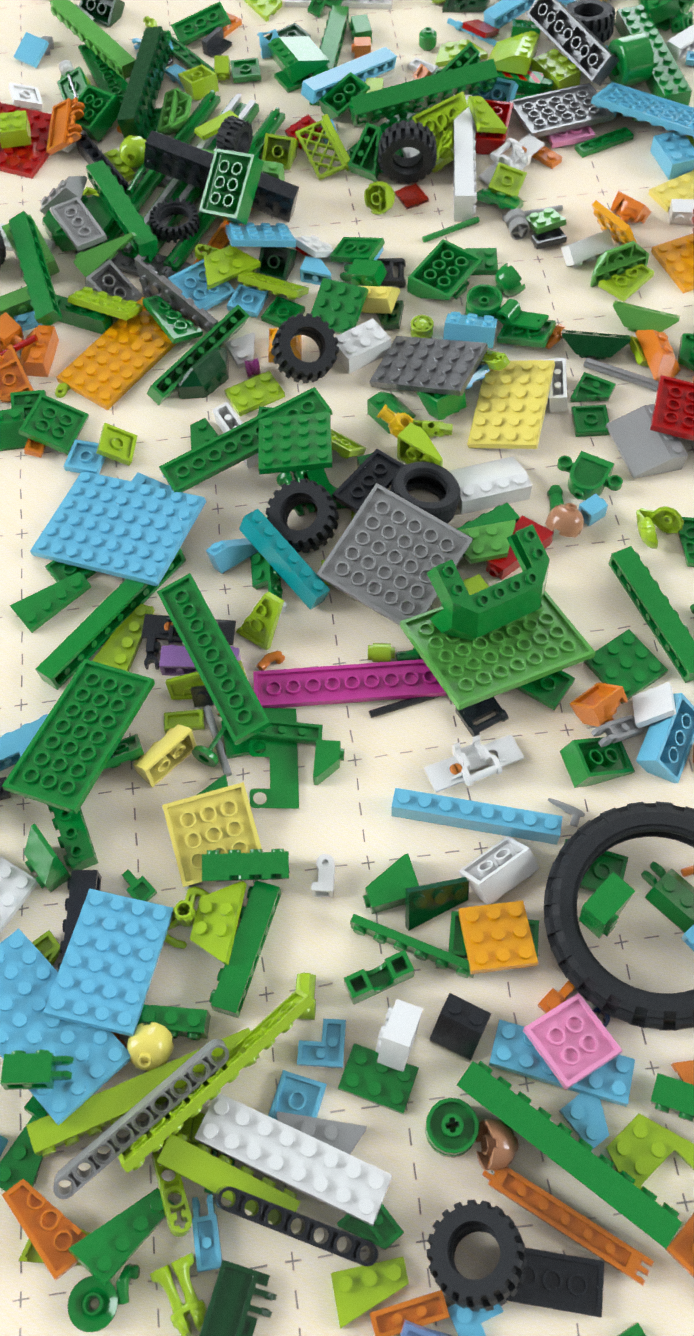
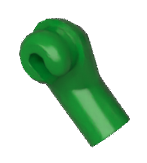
M127 1264L116 1282L118 1304H127L129 1302V1283L131 1279L136 1280L139 1278V1265Z

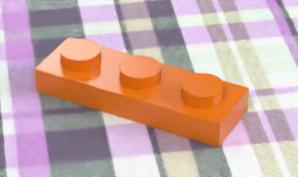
M442 1290L369 1313L375 1336L400 1334L405 1320L424 1326L450 1317Z

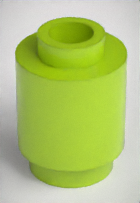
M373 643V645H368V660H372V662H391V659H395V647H391V643Z

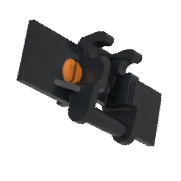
M145 614L141 638L147 639L148 634H155L158 640H168V644H173L174 642L183 643L169 616ZM216 619L228 644L233 645L236 621Z

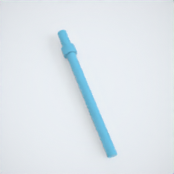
M447 19V23L454 26L458 31L462 30L492 46H495L496 42H498L490 37L482 38L463 29V22L459 20Z

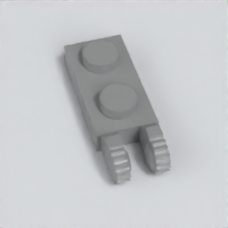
M629 715L606 722L604 725L593 729L591 734L595 737L605 732L607 736L599 741V745L604 747L610 743L641 735L644 729H638L635 724V717Z

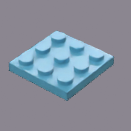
M204 259L168 277L173 284L183 291L182 295L187 299L190 297L194 300V304L199 309L208 310L232 297L235 291L228 281L209 290L207 289Z

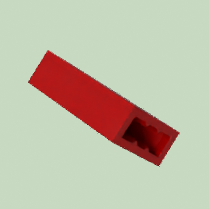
M522 515L515 524L513 534L533 524L544 549L550 546L554 532ZM511 546L509 547L507 557L487 561L486 572L502 580L520 567Z

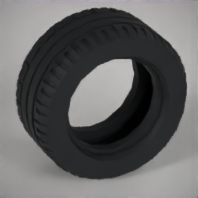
M414 462L400 468L395 473L390 488L391 492L447 524L453 519L460 498V486L452 473L442 466L430 462ZM424 490L434 494L441 501L424 502L411 496L408 491Z

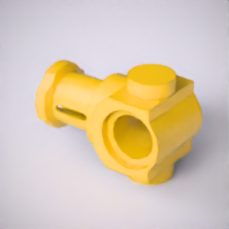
M385 404L377 418L387 422L390 433L397 438L410 422L413 424L414 419L406 413L398 412L395 414Z

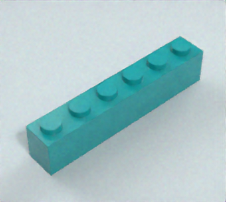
M256 509L245 515L239 530L305 605L311 610L324 602L330 591L329 587L316 575L312 568L262 512Z

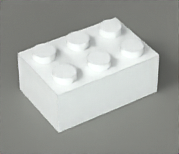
M373 318L336 336L338 338L336 346L339 347V353L336 355L337 360L349 374L384 357L391 348V338Z

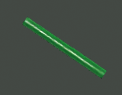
M144 163L127 188V195L133 193L146 170Z
M478 216L425 235L422 237L424 243L479 223L480 219Z

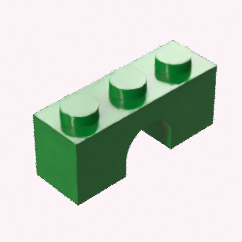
M403 950L384 959V963L372 970L365 971V969H362L344 977V985L353 1005L413 978L415 970L406 951Z

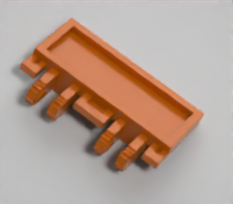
M77 97L72 100L68 98L52 107L46 150L50 155L81 139L82 127L79 124H75V121L84 116L83 110L85 106L84 103L78 102Z

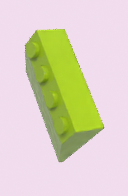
M529 31L498 41L487 60L494 58L496 69L499 71L527 75L532 64V58L535 57L538 50L540 34Z

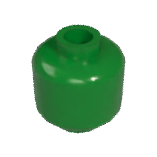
M425 27L419 32V46L424 51H431L435 48L437 32L431 27Z

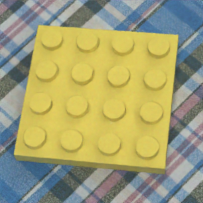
M244 782L162 805L183 887L205 882L202 881V854H207V850H220V854H228V850H241V853H250V849H262Z

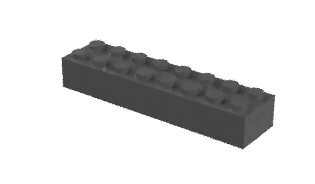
M535 0L526 13L542 32L595 84L601 86L619 62V59L560 0Z

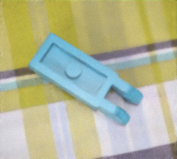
M213 1194L207 1195L206 1199L209 1215L200 1217V1201L198 1197L192 1198V1226L198 1273L220 1269L222 1263L217 1214H215Z

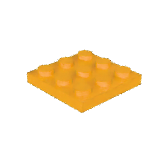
M595 200L592 204L593 214L598 218L597 222L601 225L600 229L602 231L609 229L611 237L616 243L620 242L624 245L632 241L636 242L630 226Z
M523 901L459 908L458 914L471 974L538 965Z

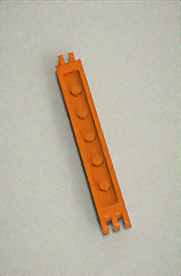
M509 1167L496 1170L493 1175L486 1170L483 1171L482 1175L490 1180L488 1185L638 1284L644 1285L645 1280L636 1274L639 1271L648 1276L650 1271L643 1267L641 1263L644 1262L652 1267L653 1260Z

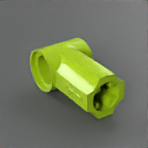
M297 974L295 990L299 989L308 994L314 1001L310 1006L311 1010L305 1016H299L297 1019L315 1020L316 975Z

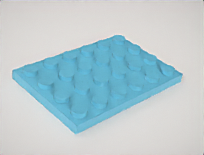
M89 888L43 1011L44 1016L133 1036L174 913V908Z

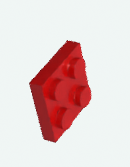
M307 114L287 128L285 134L287 137H293L298 140L295 132L316 123V121ZM320 126L315 129V132L321 133L323 128ZM302 134L301 137L308 139L309 134ZM313 135L311 140L314 141L318 136ZM298 142V148L301 150L303 148L300 142Z

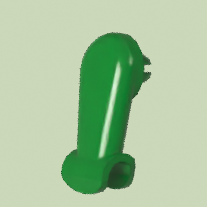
M552 485L547 491V496H549L550 511L555 506L564 504L562 498L563 491L559 485Z

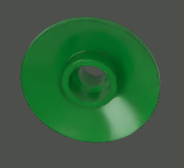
M94 1276L82 1279L74 1286L68 1298L67 1310L71 1322L76 1328L84 1332H97L104 1329L110 1324L117 1312L118 1295L110 1281L104 1287ZM96 1298L99 1301V1306L96 1309H92L91 1302Z

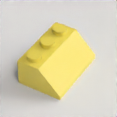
M361 286L369 290L361 313H392L400 293L399 288Z
M178 724L174 728L169 729L161 740L154 742L144 755L135 760L133 766L136 772L152 788L190 755L194 747L197 746L192 730L189 727Z

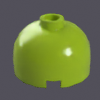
M129 135L120 145V158L123 163L131 168H140L144 163L146 141L142 137Z
M383 181L370 183L368 189H365L364 192L365 205L373 210L370 211L373 214L386 213L395 202V194L392 187Z

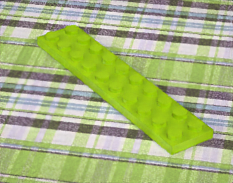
M299 989L294 991L229 1050L228 1061L123 1151L118 1158L127 1174L132 1169L133 1171L137 1170L145 1162L144 1158L148 1154L158 1151L170 1134L174 1135L179 1132L183 1127V1122L189 1117L196 1116L208 1099L213 1100L221 1092L220 1088L227 1082H233L239 1076V1071L244 1066L253 1064L258 1058L257 1055L263 1049H269L275 1043V1038L280 1033L289 1031L293 1026V1022L299 1016H305L311 1010L310 1006L314 1003L311 997Z

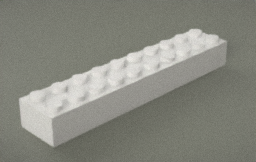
M465 95L466 101L468 99V96L472 95ZM469 106L453 121L454 221H466L476 214V205H473L477 202L476 161H474L476 159L475 122Z

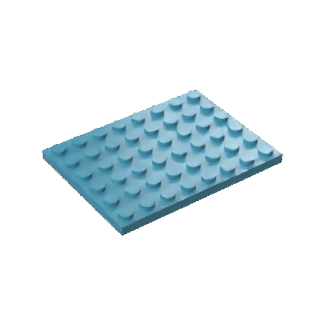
M82 471L30 552L36 557L158 587L206 504V499L202 496L183 492L174 493L173 490Z

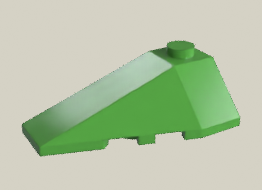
M129 233L85 252L81 251L75 256L76 260L73 263L87 277L107 262V260L114 258L118 253L117 250H122L137 235Z

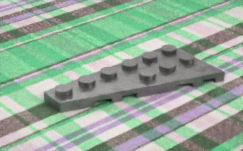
M139 254L134 258L139 281L143 289L142 292L145 297L158 295L171 305L172 310L180 312L182 318L190 320L195 326L201 327L207 333L218 323V320L203 308L199 309L194 304V300L190 297L188 299L182 295L183 291L164 275L159 276L151 264L147 266L142 262L143 258Z

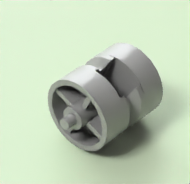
M516 208L506 214L505 223L509 228L511 237L515 240L525 238L530 232V226L523 210Z

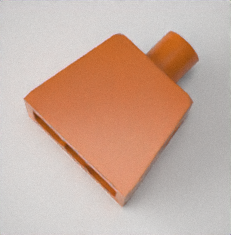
M5 312L0 316V344L2 349L6 350L8 345L12 344L13 346L23 341L24 336L21 326Z

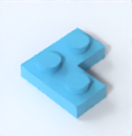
M323 1018L322 1042L299 1040L297 1066L343 1069L346 1020Z
M457 1304L447 1308L458 1336H486L481 1323L504 1312L500 1304L494 1305V1310L486 1311L484 1308H480L479 1312L471 1311L468 1307L462 1308Z

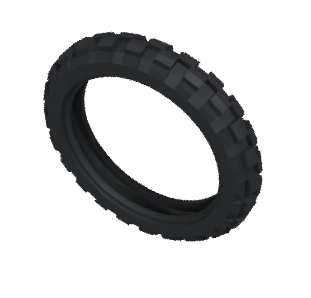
M656 801V803L636 802L629 803L627 806L620 808L614 807L600 813L598 817L587 821L578 828L576 833L560 849L558 856L552 864L545 888L543 906L544 923L551 951L563 974L587 1001H590L609 1016L645 1029H658L659 1031L694 1028V989L678 993L649 992L628 985L608 972L594 957L583 938L577 914V899L581 882L588 869L599 856L617 844L635 838L661 837L676 840L694 848V809L688 806L680 807L673 805V803Z

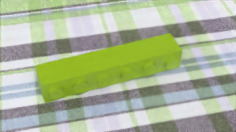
M177 1132L176 1136L169 1135L156 1161L213 1193H216L222 1186H230L294 1212L297 1211L301 1202L296 1199L298 1194L285 1188L282 1192L274 1188L276 1183L270 1179L263 1177L262 1180L253 1177L254 1171L241 1166L238 1169L232 1166L233 1160L222 1154H220L219 1158L211 1155L212 1149L199 1143L196 1147L188 1143L190 1138L180 1132ZM229 1190L222 1194L221 1197L230 1202L233 1201V1194ZM249 1200L246 1202L244 1209L254 1213L256 1210L255 1202ZM273 1209L268 1214V1221L275 1224L279 1214L276 1209Z

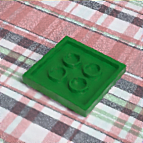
M323 278L311 311L312 317H321L322 322L327 321L329 323L328 327L330 329L333 328L335 333L342 334L356 327L369 290L365 287Z
M40 393L20 427L19 434L68 455L75 439L77 440L88 420L89 414Z
M630 629L596 650L594 658L584 661L602 683L623 686L627 700L668 672V669Z

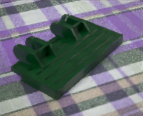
M222 1260L199 1336H253L258 1318L247 1315L248 1311L269 1318L272 1315L269 1309L250 1304L253 1294L262 1296L270 1301H276V1294L255 1288L256 1283L267 1287L270 1275Z

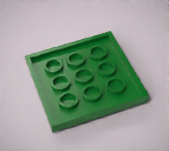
M330 412L259 419V475L333 468Z

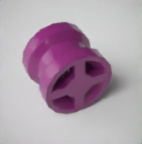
M258 358L253 361H244L247 377L261 374Z

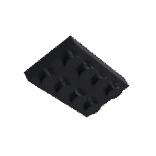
M376 449L332 494V498L354 513H357L375 484L378 483L388 489L392 484L395 473L405 465Z
M526 1248L527 1268L523 1271L525 1275L523 1283L517 1285L518 1292L515 1296H508L506 1301L602 1318L605 1261Z

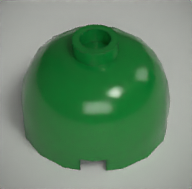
M505 263L497 271L495 287L505 296L513 297L526 289L525 284L521 285L520 280L522 278L512 265L508 266V263Z

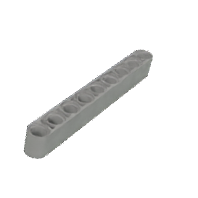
M221 1039L209 1041L62 1167L54 1178L53 1191L55 1196L59 1199H68L221 1068L229 1058V1051L225 1042ZM215 1048H222L223 1053L220 1056L214 1057L211 1055ZM203 1064L205 1068L202 1072L196 1073L193 1071L194 1066ZM178 1080L186 1081V1085L181 1089L174 1087ZM161 1096L168 1099L163 1105L155 1103V1100ZM140 1113H146L149 1115L148 1118L144 1121H139L136 1119L137 1115ZM122 1129L130 1132L126 1137H119L117 1133ZM102 1146L110 1148V1151L106 1154H101L97 1150ZM82 1163H88L91 1166L85 1171L78 1168ZM68 1180L71 1184L68 1187H61L59 1182Z

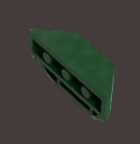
M564 329L561 332L564 340L575 354L581 358H589V356H596V359L605 360L606 357L611 358L629 344L631 340L630 335Z
M225 347L215 348L189 369L182 382H179L177 385L180 399L206 398L229 379V360Z

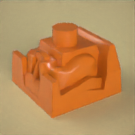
M620 191L617 192L610 209L611 212L619 216L627 224L628 222L638 223L639 221L644 224L651 213L645 204Z
M598 682L569 704L583 724L599 727L606 722L613 721V715L617 713L620 702L626 703L628 700L623 686Z

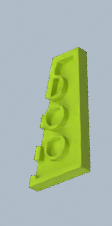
M239 660L238 662H239V664H240V666H241L243 672L245 673V670H244L242 661ZM198 671L166 679L165 682L171 700L192 699L191 687L204 685Z

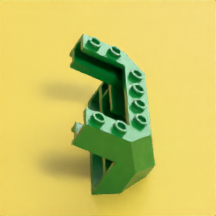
M533 524L507 537L523 572L469 595L452 559L435 566L427 572L444 608L429 619L441 633L472 641L540 609L547 583L550 559Z

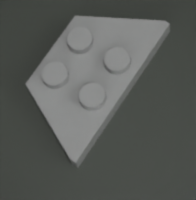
M277 1111L278 1121L347 1154L352 1153L367 1126Z

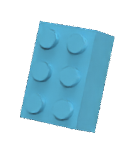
M678 131L653 136L650 152L668 180L694 170V147L686 136L680 135Z
M460 312L448 313L444 325L443 339L487 343L488 348H493L497 319L491 315L478 317L477 314L473 313L461 315Z

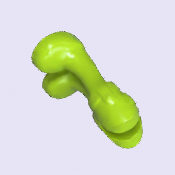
M193 1253L171 1263L179 1280L186 1301L185 1304L182 1303L176 1290L169 1264L149 1274L152 1282L159 1283L163 1287L173 1314L170 1316L173 1327L178 1329L181 1336H193L187 1317L189 1314L192 1315L195 1326L200 1332L207 1311L203 1299H198L190 1280L189 1269L195 1261Z

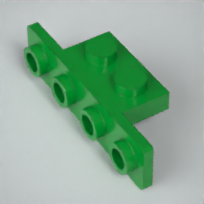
M259 552L250 556L252 587L258 590L268 585V592L282 599V577Z

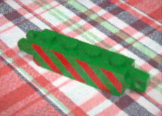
M497 70L498 78L516 82L518 85L516 93L541 94L552 91L548 87L553 86V80L544 78L543 73L529 70L527 75Z

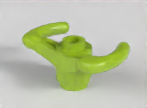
M196 886L189 888L185 900L179 901L174 907V913L168 930L179 925L183 927L192 926L197 912L195 909L196 897H203L210 893ZM167 931L164 940L167 944L175 948H186L187 943L185 941L175 939Z

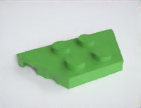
M511 520L460 529L459 531L473 538L472 543L464 554L465 559L472 564L507 557L510 547L507 537L513 535L516 521Z

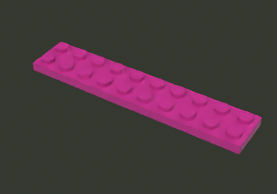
M423 659L253 671L254 692L263 708L448 696Z

